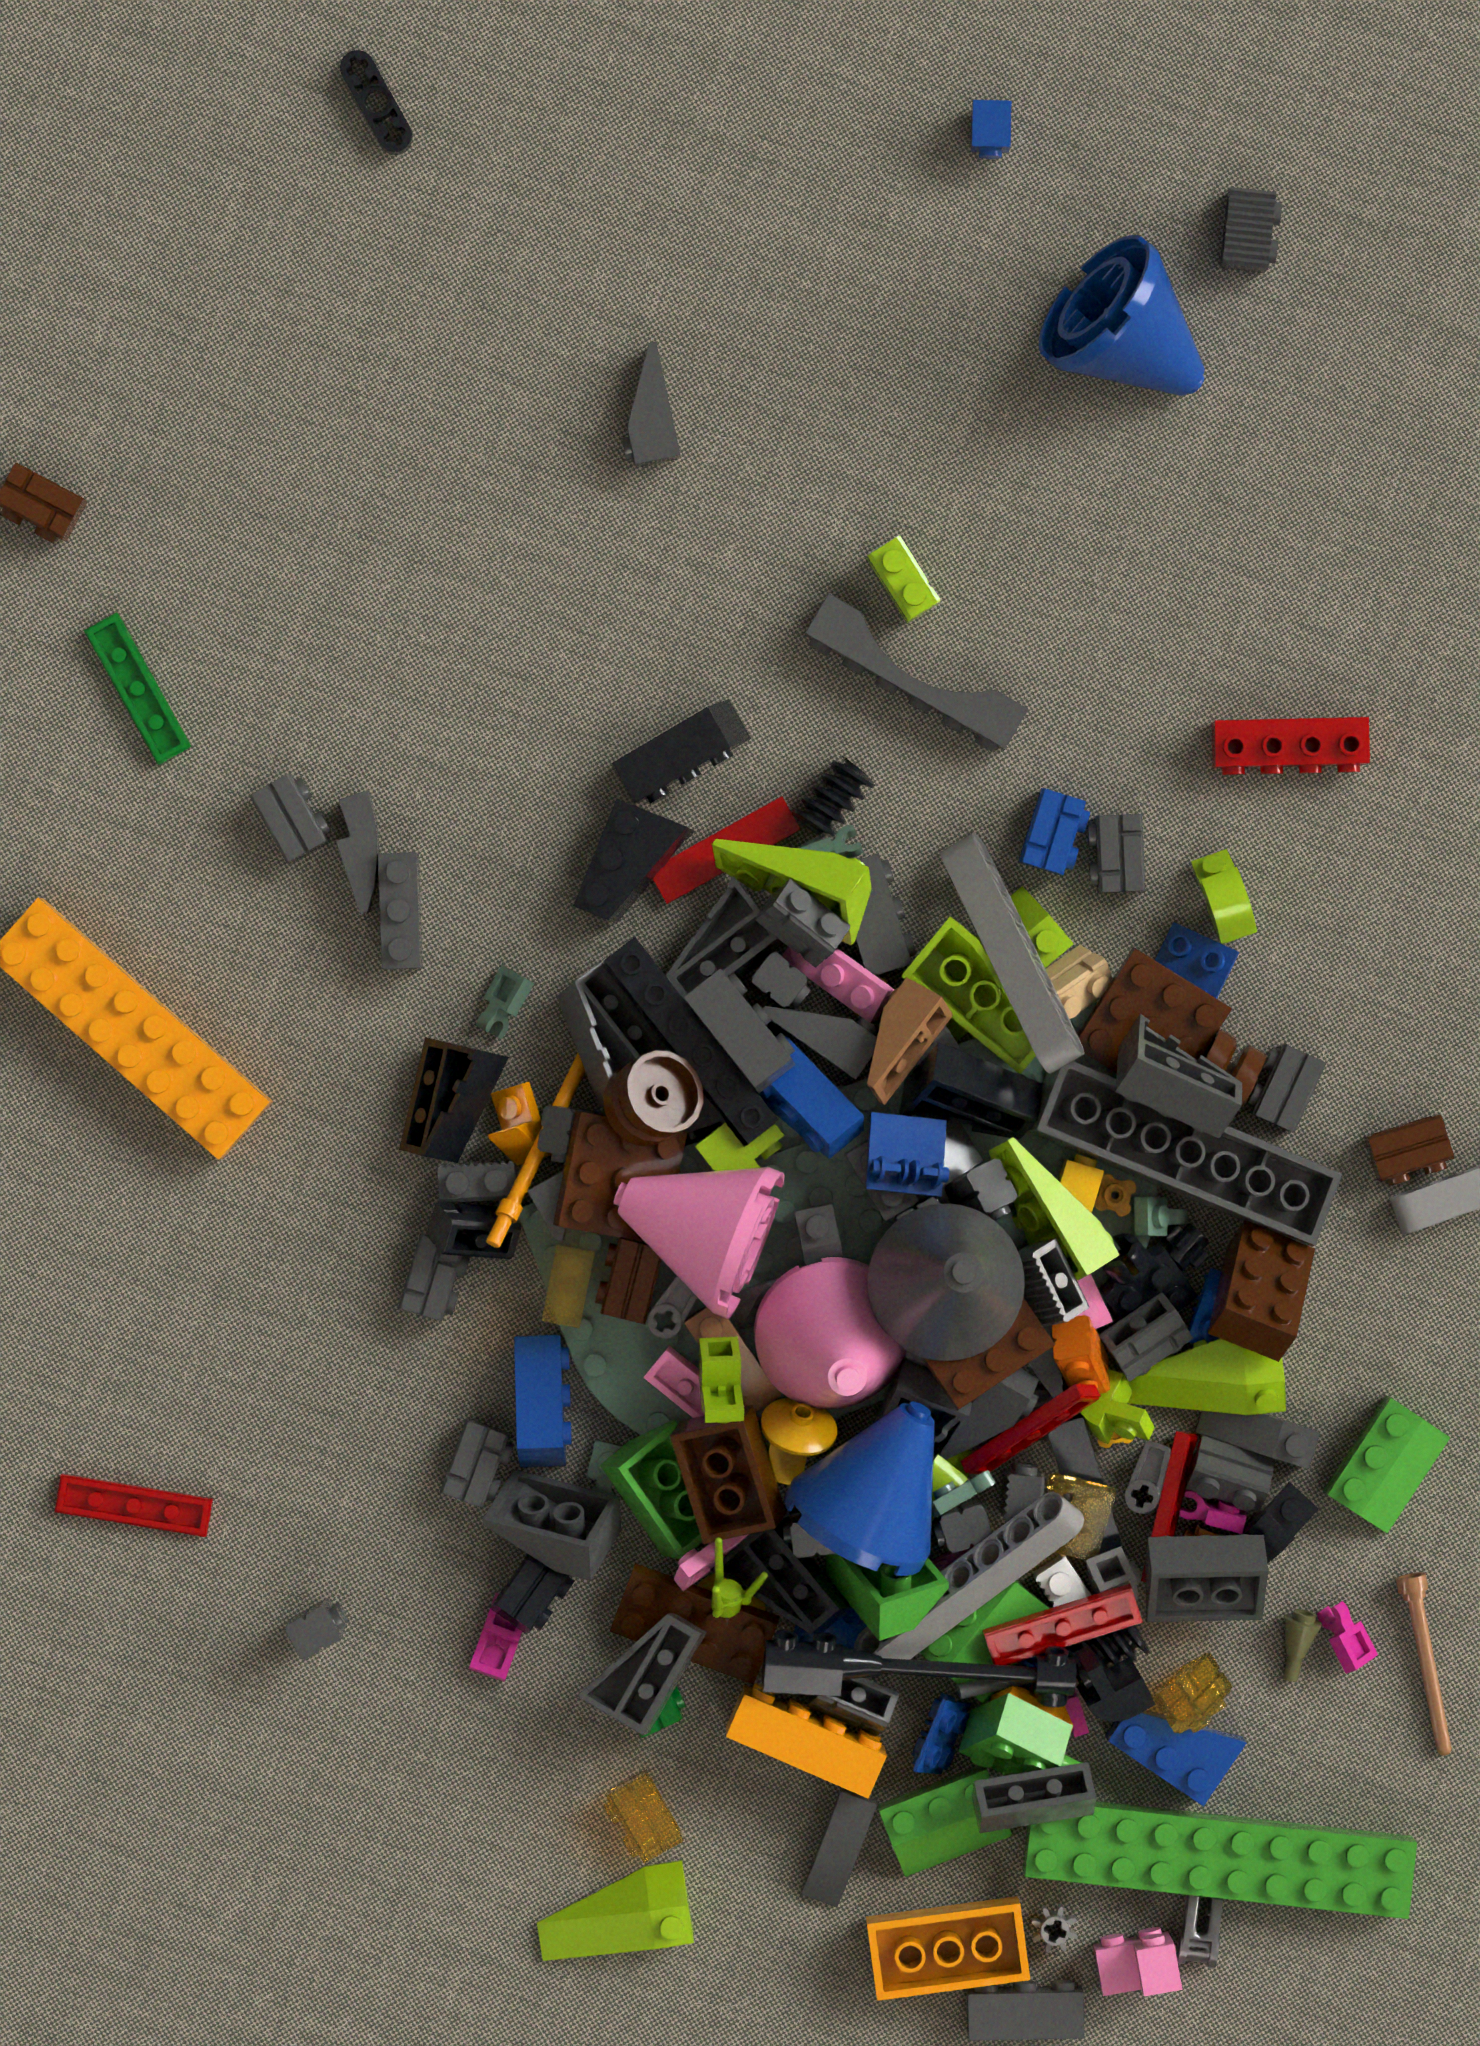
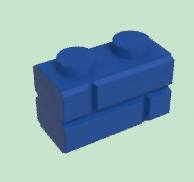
M1041 788L1018 863L1060 876L1064 875L1065 869L1073 870L1079 848L1073 847L1076 833L1084 834L1090 816V811L1084 810L1086 801Z

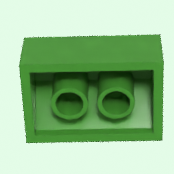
M1385 1395L1323 1489V1492L1382 1531L1388 1533L1451 1437L1391 1397Z
M671 1420L628 1441L605 1460L600 1467L662 1556L681 1559L687 1552L695 1549L703 1541L670 1438L671 1433L678 1424L675 1420Z
M838 1554L826 1555V1576L879 1641L914 1630L949 1589V1582L929 1558H927L924 1566L918 1573L898 1576L894 1574L897 1568L894 1565L881 1563L878 1570L874 1571L851 1562Z
M1016 1580L920 1653L929 1661L993 1664L983 1629L1050 1609V1607ZM1018 1662L1013 1663V1664H1010V1665H1011V1666H1016ZM951 1678L957 1684L977 1680L966 1678ZM994 1692L974 1697L985 1704Z
M976 1766L878 1804L879 1813L905 1877L1013 1836L1010 1828L979 1833L972 1792L974 1781L990 1778L987 1768Z

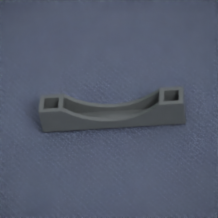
M829 593L805 633V636L811 639L808 646L825 656H828L831 651L844 658L841 665L860 676L864 670L877 677L874 684L893 695H895L898 689L911 697L908 704L925 714H928L930 709L944 716L941 723L958 733H961L964 728L977 735L974 742L993 753L997 747L1003 751L1006 749L1028 711V708L997 690L954 692L933 687L913 678L896 666L880 649L867 627L862 612Z

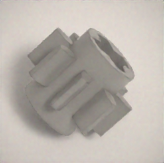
M1062 1904L1057 1906L1056 1911H1049L1043 1905V1915L1041 1918H1031L1030 1920L1040 1930L1032 1935V1939L1034 1942L1043 1939L1047 1953H1049L1052 1946H1060L1065 1952V1942L1068 1937L1072 1939H1077L1078 1937L1074 1930L1069 1929V1925L1076 1922L1075 1915H1070L1065 1918ZM1055 1920H1059L1063 1931H1056L1053 1936H1049L1048 1930L1045 1927L1046 1924L1053 1925Z

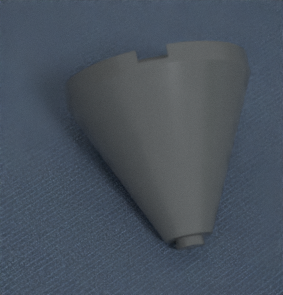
M929 1205L903 1216L885 1232L877 1243L868 1267V1298L880 1327L895 1342L905 1348L904 1350L928 1360H963L989 1349L1011 1328L1018 1316L1024 1297L1023 1265L1018 1250L1010 1236L989 1216L962 1205Z

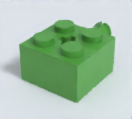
M1010 1693L970 1711L958 1751L970 1757L974 1764L980 1767L992 1768L1002 1773L1003 1776L1084 1763L1065 1754L1073 1725Z

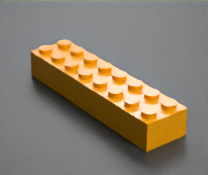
M37 898L0 940V968L218 1160L223 1159L273 1103L265 1093L45 899Z

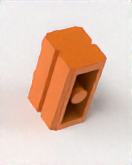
M1086 1315L1076 1316L1066 1323L1052 1325V1338L1055 1346H1053L1054 1360L1068 1388L1074 1384L1096 1385L1100 1394L1107 1393L1110 1390V1378L1107 1371L1109 1370L1108 1354L1096 1329L1093 1327L1090 1317Z

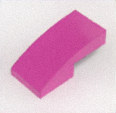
M495 1593L492 1603L495 1601L499 1593ZM490 1608L469 1670L505 1682L522 1631Z

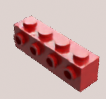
M1369 717L1215 720L1211 722L1212 768H1222V775H1245V768L1260 767V774L1263 775L1284 774L1283 767H1299V774L1322 773V766H1337V773L1360 772V765L1370 763Z

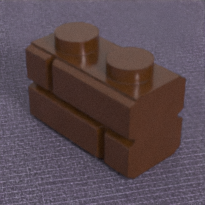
M15 463L0 490V507L3 508L0 516L19 526L24 519L37 526L33 532L34 534L53 544L57 538L66 542L88 501L30 469Z
M1441 1114L1431 1115L1364 1136L1377 1181L1387 1180L1389 1186L1410 1180L1409 1172L1422 1168L1425 1175L1447 1168L1446 1161L1454 1159V1153Z
M619 1238L617 1245L609 1244L604 1266L612 1268L608 1282L600 1281L595 1303L602 1305L601 1314L646 1324L661 1264V1258L646 1243Z

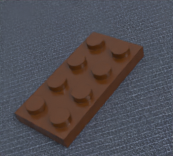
M635 1563L609 1632L637 1642L667 1614L675 1613L707 1632L691 1662L754 1685L763 1662L765 1639L772 1640L780 1616L751 1605H742L739 1613L733 1617L715 1618L712 1615L713 1610L711 1608L712 1591L694 1584L682 1591L674 1581V1577Z

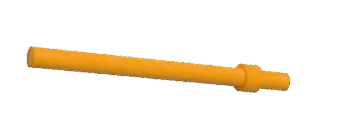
M577 1053L552 1106H569L585 1074V1068L579 1053ZM539 1133L507 1198H502L495 1212L498 1217L486 1239V1243L495 1248H500L511 1224L517 1222L523 1210L521 1203L546 1152H542L537 1148Z

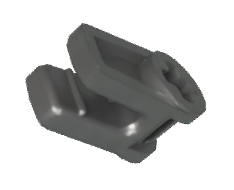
M677 1275L652 1307L647 1317L650 1331L659 1338H670L679 1332L697 1299V1296ZM667 1310L673 1313L671 1320L675 1323V1326L672 1329L665 1327L662 1331H659L656 1328L658 1321L654 1318L657 1312L664 1314Z
M1152 1441L1145 1443L1125 1491L1126 1504L1132 1511L1139 1514H1150L1158 1509L1172 1450L1170 1447ZM1145 1486H1148V1494L1153 1496L1152 1503L1145 1502L1141 1508L1138 1506L1139 1500L1134 1498V1493L1136 1490L1142 1491Z
M1186 1895L1182 1928L1180 1929L1177 1942V1961L1180 1964H1185L1186 1960L1206 1963L1208 1968H1215L1219 1954V1931L1223 1899L1209 1898L1208 1911L1205 1912L1207 1915L1205 1929L1203 1932L1198 1933L1196 1925L1198 1910L1201 1909L1199 1905L1200 1896ZM1190 1947L1205 1948V1950L1192 1949Z

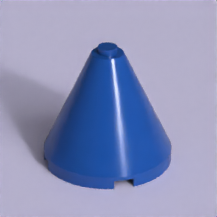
M1129 235L1113 241L1099 250L1080 267L1087 275L1073 291L1064 286L1056 297L1040 331L1038 344L1040 354L1052 366L1061 371L1179 396L1188 393L1193 394L1204 382L1203 374L1205 368L1158 250L1139 235Z
M915 1401L910 1402V1404L902 1403L794 1477L785 1493L784 1502L787 1510L792 1511L795 1505L802 1514L798 1521L799 1526L831 1551L860 1566L877 1571L881 1563L897 1566L894 1574L898 1576L918 1573L924 1566L931 1551L935 1422L930 1416L931 1411L923 1404Z

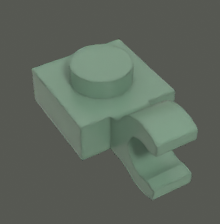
M847 825L839 829L833 841H831L830 837L823 840L813 839L807 841L799 848L833 852L846 858H854L863 853L860 842L853 845L845 844L848 838L857 835L854 825Z
M501 965L483 997L490 1003L479 1016L476 1026L502 1039L509 1027L508 1013L515 1017L517 1016L534 983Z
M1134 1197L1135 1236H1167L1168 1225L1188 1224V1209H1168L1166 1197Z

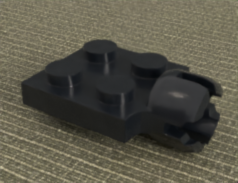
M1123 1233L1112 1237L1120 1247L1118 1251L1119 1256L1102 1266L1108 1275V1280L1098 1290L1120 1320L1161 1292L1175 1307L1177 1312L1197 1298L1198 1294L1160 1242L1146 1249L1134 1235Z

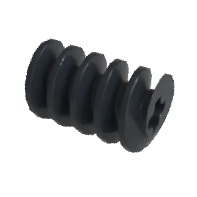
M844 756L842 757L845 764L834 760L830 764L836 774L835 776L823 773L820 776L826 785L825 788L817 785L812 786L811 790L816 800L803 797L801 801L807 811L794 809L791 812L794 817L821 839H823L822 833L831 836L836 834L831 824L832 821L841 824L846 822L841 813L842 809L851 812L855 811L856 808L850 800L851 797L864 800L865 795L860 789L861 785L870 788L875 786L869 776Z
M1135 1625L1105 1634L1104 1636L1092 1638L1089 1644L1103 1670L1108 1669L1110 1663L1115 1665L1121 1662L1124 1655L1127 1658L1130 1657L1133 1662L1137 1661L1135 1650L1137 1647L1145 1654L1150 1653ZM1085 1641L1076 1643L1077 1650L1088 1644ZM1068 1646L1064 1647L1069 1651L1068 1657H1075L1076 1669L1081 1667L1082 1664L1076 1653ZM1076 1671V1679L1080 1684L1082 1680Z

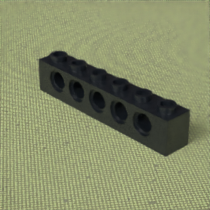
M633 937L603 961L602 965L667 1048L686 1059L696 1070L703 1086V1094L744 1146L748 1145L778 1121L774 1113L636 937Z

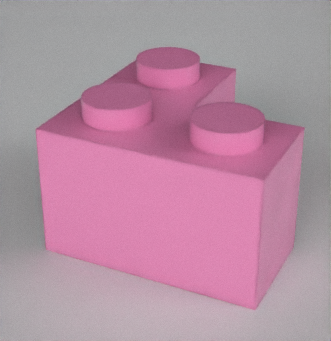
M1160 1927L1146 1928L1138 1931L1139 1936L1125 1939L1123 1934H1111L1101 1937V1943L1093 1944L1100 1989L1103 1996L1142 1990L1144 1996L1182 1990L1175 1944L1168 1931L1161 1932Z

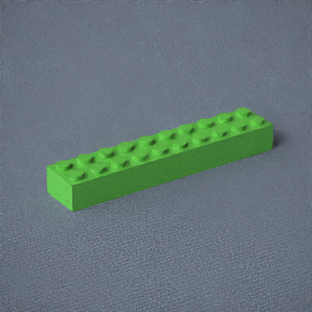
M1096 1801L1093 1815L1027 1825L1022 1870L1024 1876L1030 1878L1409 1919L1417 1841L1410 1835Z

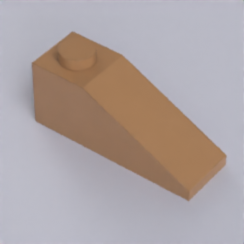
M907 977L900 987L890 994L888 1002L883 1008L867 1085L878 1102L883 1105L888 1102L953 1016L942 996Z
M705 1306L684 1321L685 1326L698 1345L699 1338L738 1336L741 1355V1389L744 1406L753 1405L756 1413L781 1396L779 1390L765 1375L759 1361L730 1319L713 1314Z

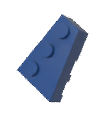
M785 1036L795 1050L790 1055L795 1066L758 1094L774 1114L804 1138L807 1145L813 1151H820L830 1159L864 1131V1115Z
M560 1335L515 1336L516 1442L520 1468L566 1466V1445H572L571 1421L565 1422L564 1407H571L570 1384H563V1370H570L568 1347H562Z
M1146 1710L1127 1720L1114 1721L1105 1734L1108 1742L1203 1807L1247 1744L1242 1736L1228 1734L1151 1710Z

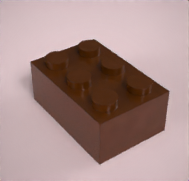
M1244 1220L1226 1248L1208 1334L1279 1362L1297 1337L1315 1248Z
M753 1405L744 1407V1421L724 1424L717 1422L705 1423L704 1416L680 1421L671 1433L670 1438L703 1544L715 1542L717 1537L725 1540L777 1528L786 1511Z

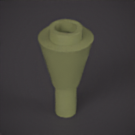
M1294 1609L1293 1614H1286L1284 1616L1286 1654L1288 1656L1283 1679L1292 1682L1298 1681L1302 1660L1306 1657L1322 1626V1623L1316 1619L1315 1613L1304 1609Z

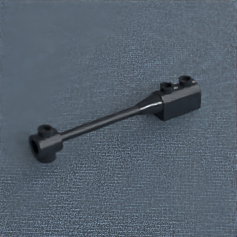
M780 1630L775 1632L774 1640L765 1639L762 1665L763 1692L841 1697L842 1680L880 1676L881 1674L1033 1682V1693L1037 1694V1702L1048 1707H1062L1066 1705L1068 1696H1073L1075 1692L1076 1659L1075 1657H1068L1069 1651L1059 1646L1047 1647L1045 1649V1656L1036 1655L1034 1666L1028 1667L882 1658L880 1655L837 1644L835 1635L824 1632L814 1634L813 1642L797 1641L798 1635L795 1632Z

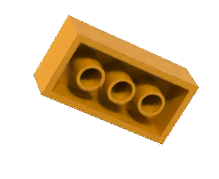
M754 1683L752 1688L747 1685L743 1686L726 1725L727 1738L867 1799L869 1798L887 1757L885 1746L880 1742L881 1737L862 1729L859 1730L858 1734L852 1732L845 1727V1722L826 1714L822 1719L811 1714L807 1704L790 1698L788 1703L783 1702L774 1696L775 1693L763 1692L761 1684Z
M1018 1896L866 1916L877 2001L1030 1980L1022 1913Z

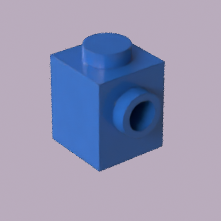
M973 100L971 106L970 152H979V158L1000 159L1002 158V153H1009L1011 147L1012 101Z

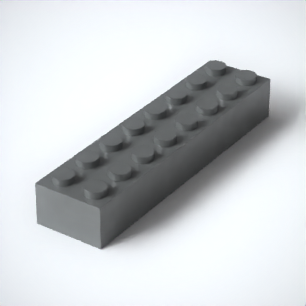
M1072 1061L1052 1074L1047 1072L1041 1089L1038 1120L1027 1132L1243 1222L1246 1220L1305 1245L1316 1246L1343 1175L1342 1173L1227 1126L1220 1138L1208 1133H1200L1190 1125L1173 1117H1165L1155 1109L1140 1102L1127 1100L1122 1094L1115 1092V1078Z

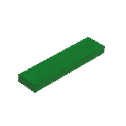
M116 612L84 630L156 763L160 766L192 748L189 739L119 613Z

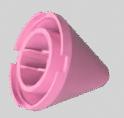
M770 1167L633 1177L629 1180L628 1184L621 1182L614 1198V1204L619 1206L618 1214L703 1304L713 1314L729 1319L741 1300L733 1296L732 1293H739L744 1284H749L765 1246L780 1199L770 1196L771 1190L774 1185L783 1187L784 1173Z
M826 1257L821 1258L822 1262L809 1264L801 1268L798 1265L790 1269L768 1289L756 1313L754 1344L758 1360L765 1375L781 1393L795 1402L806 1404L810 1407L838 1409L859 1404L879 1393L895 1377L907 1351L883 1331L873 1314L867 1292L869 1265L848 1258Z

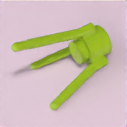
M717 1537L714 1549L715 1579L711 1598L712 1615L715 1618H730L739 1613L742 1605H750L753 1595L763 1585L764 1581L768 1578L767 1572H762L746 1591H743L741 1585L735 1580H725L723 1541L720 1537Z

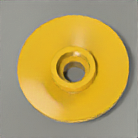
M782 1398L770 1403L762 1413L760 1424L765 1438L773 1446L786 1453L797 1456L818 1455L830 1449L836 1440L837 1424L833 1416L826 1409L814 1408L795 1402L790 1398Z

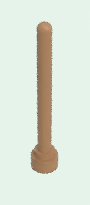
M1425 1572L1405 1574L1395 1578L1398 1594L1403 1595V1600L1408 1601L1436 1750L1440 1755L1446 1756L1451 1752L1452 1747L1423 1598L1426 1597L1425 1590L1428 1589L1427 1577Z

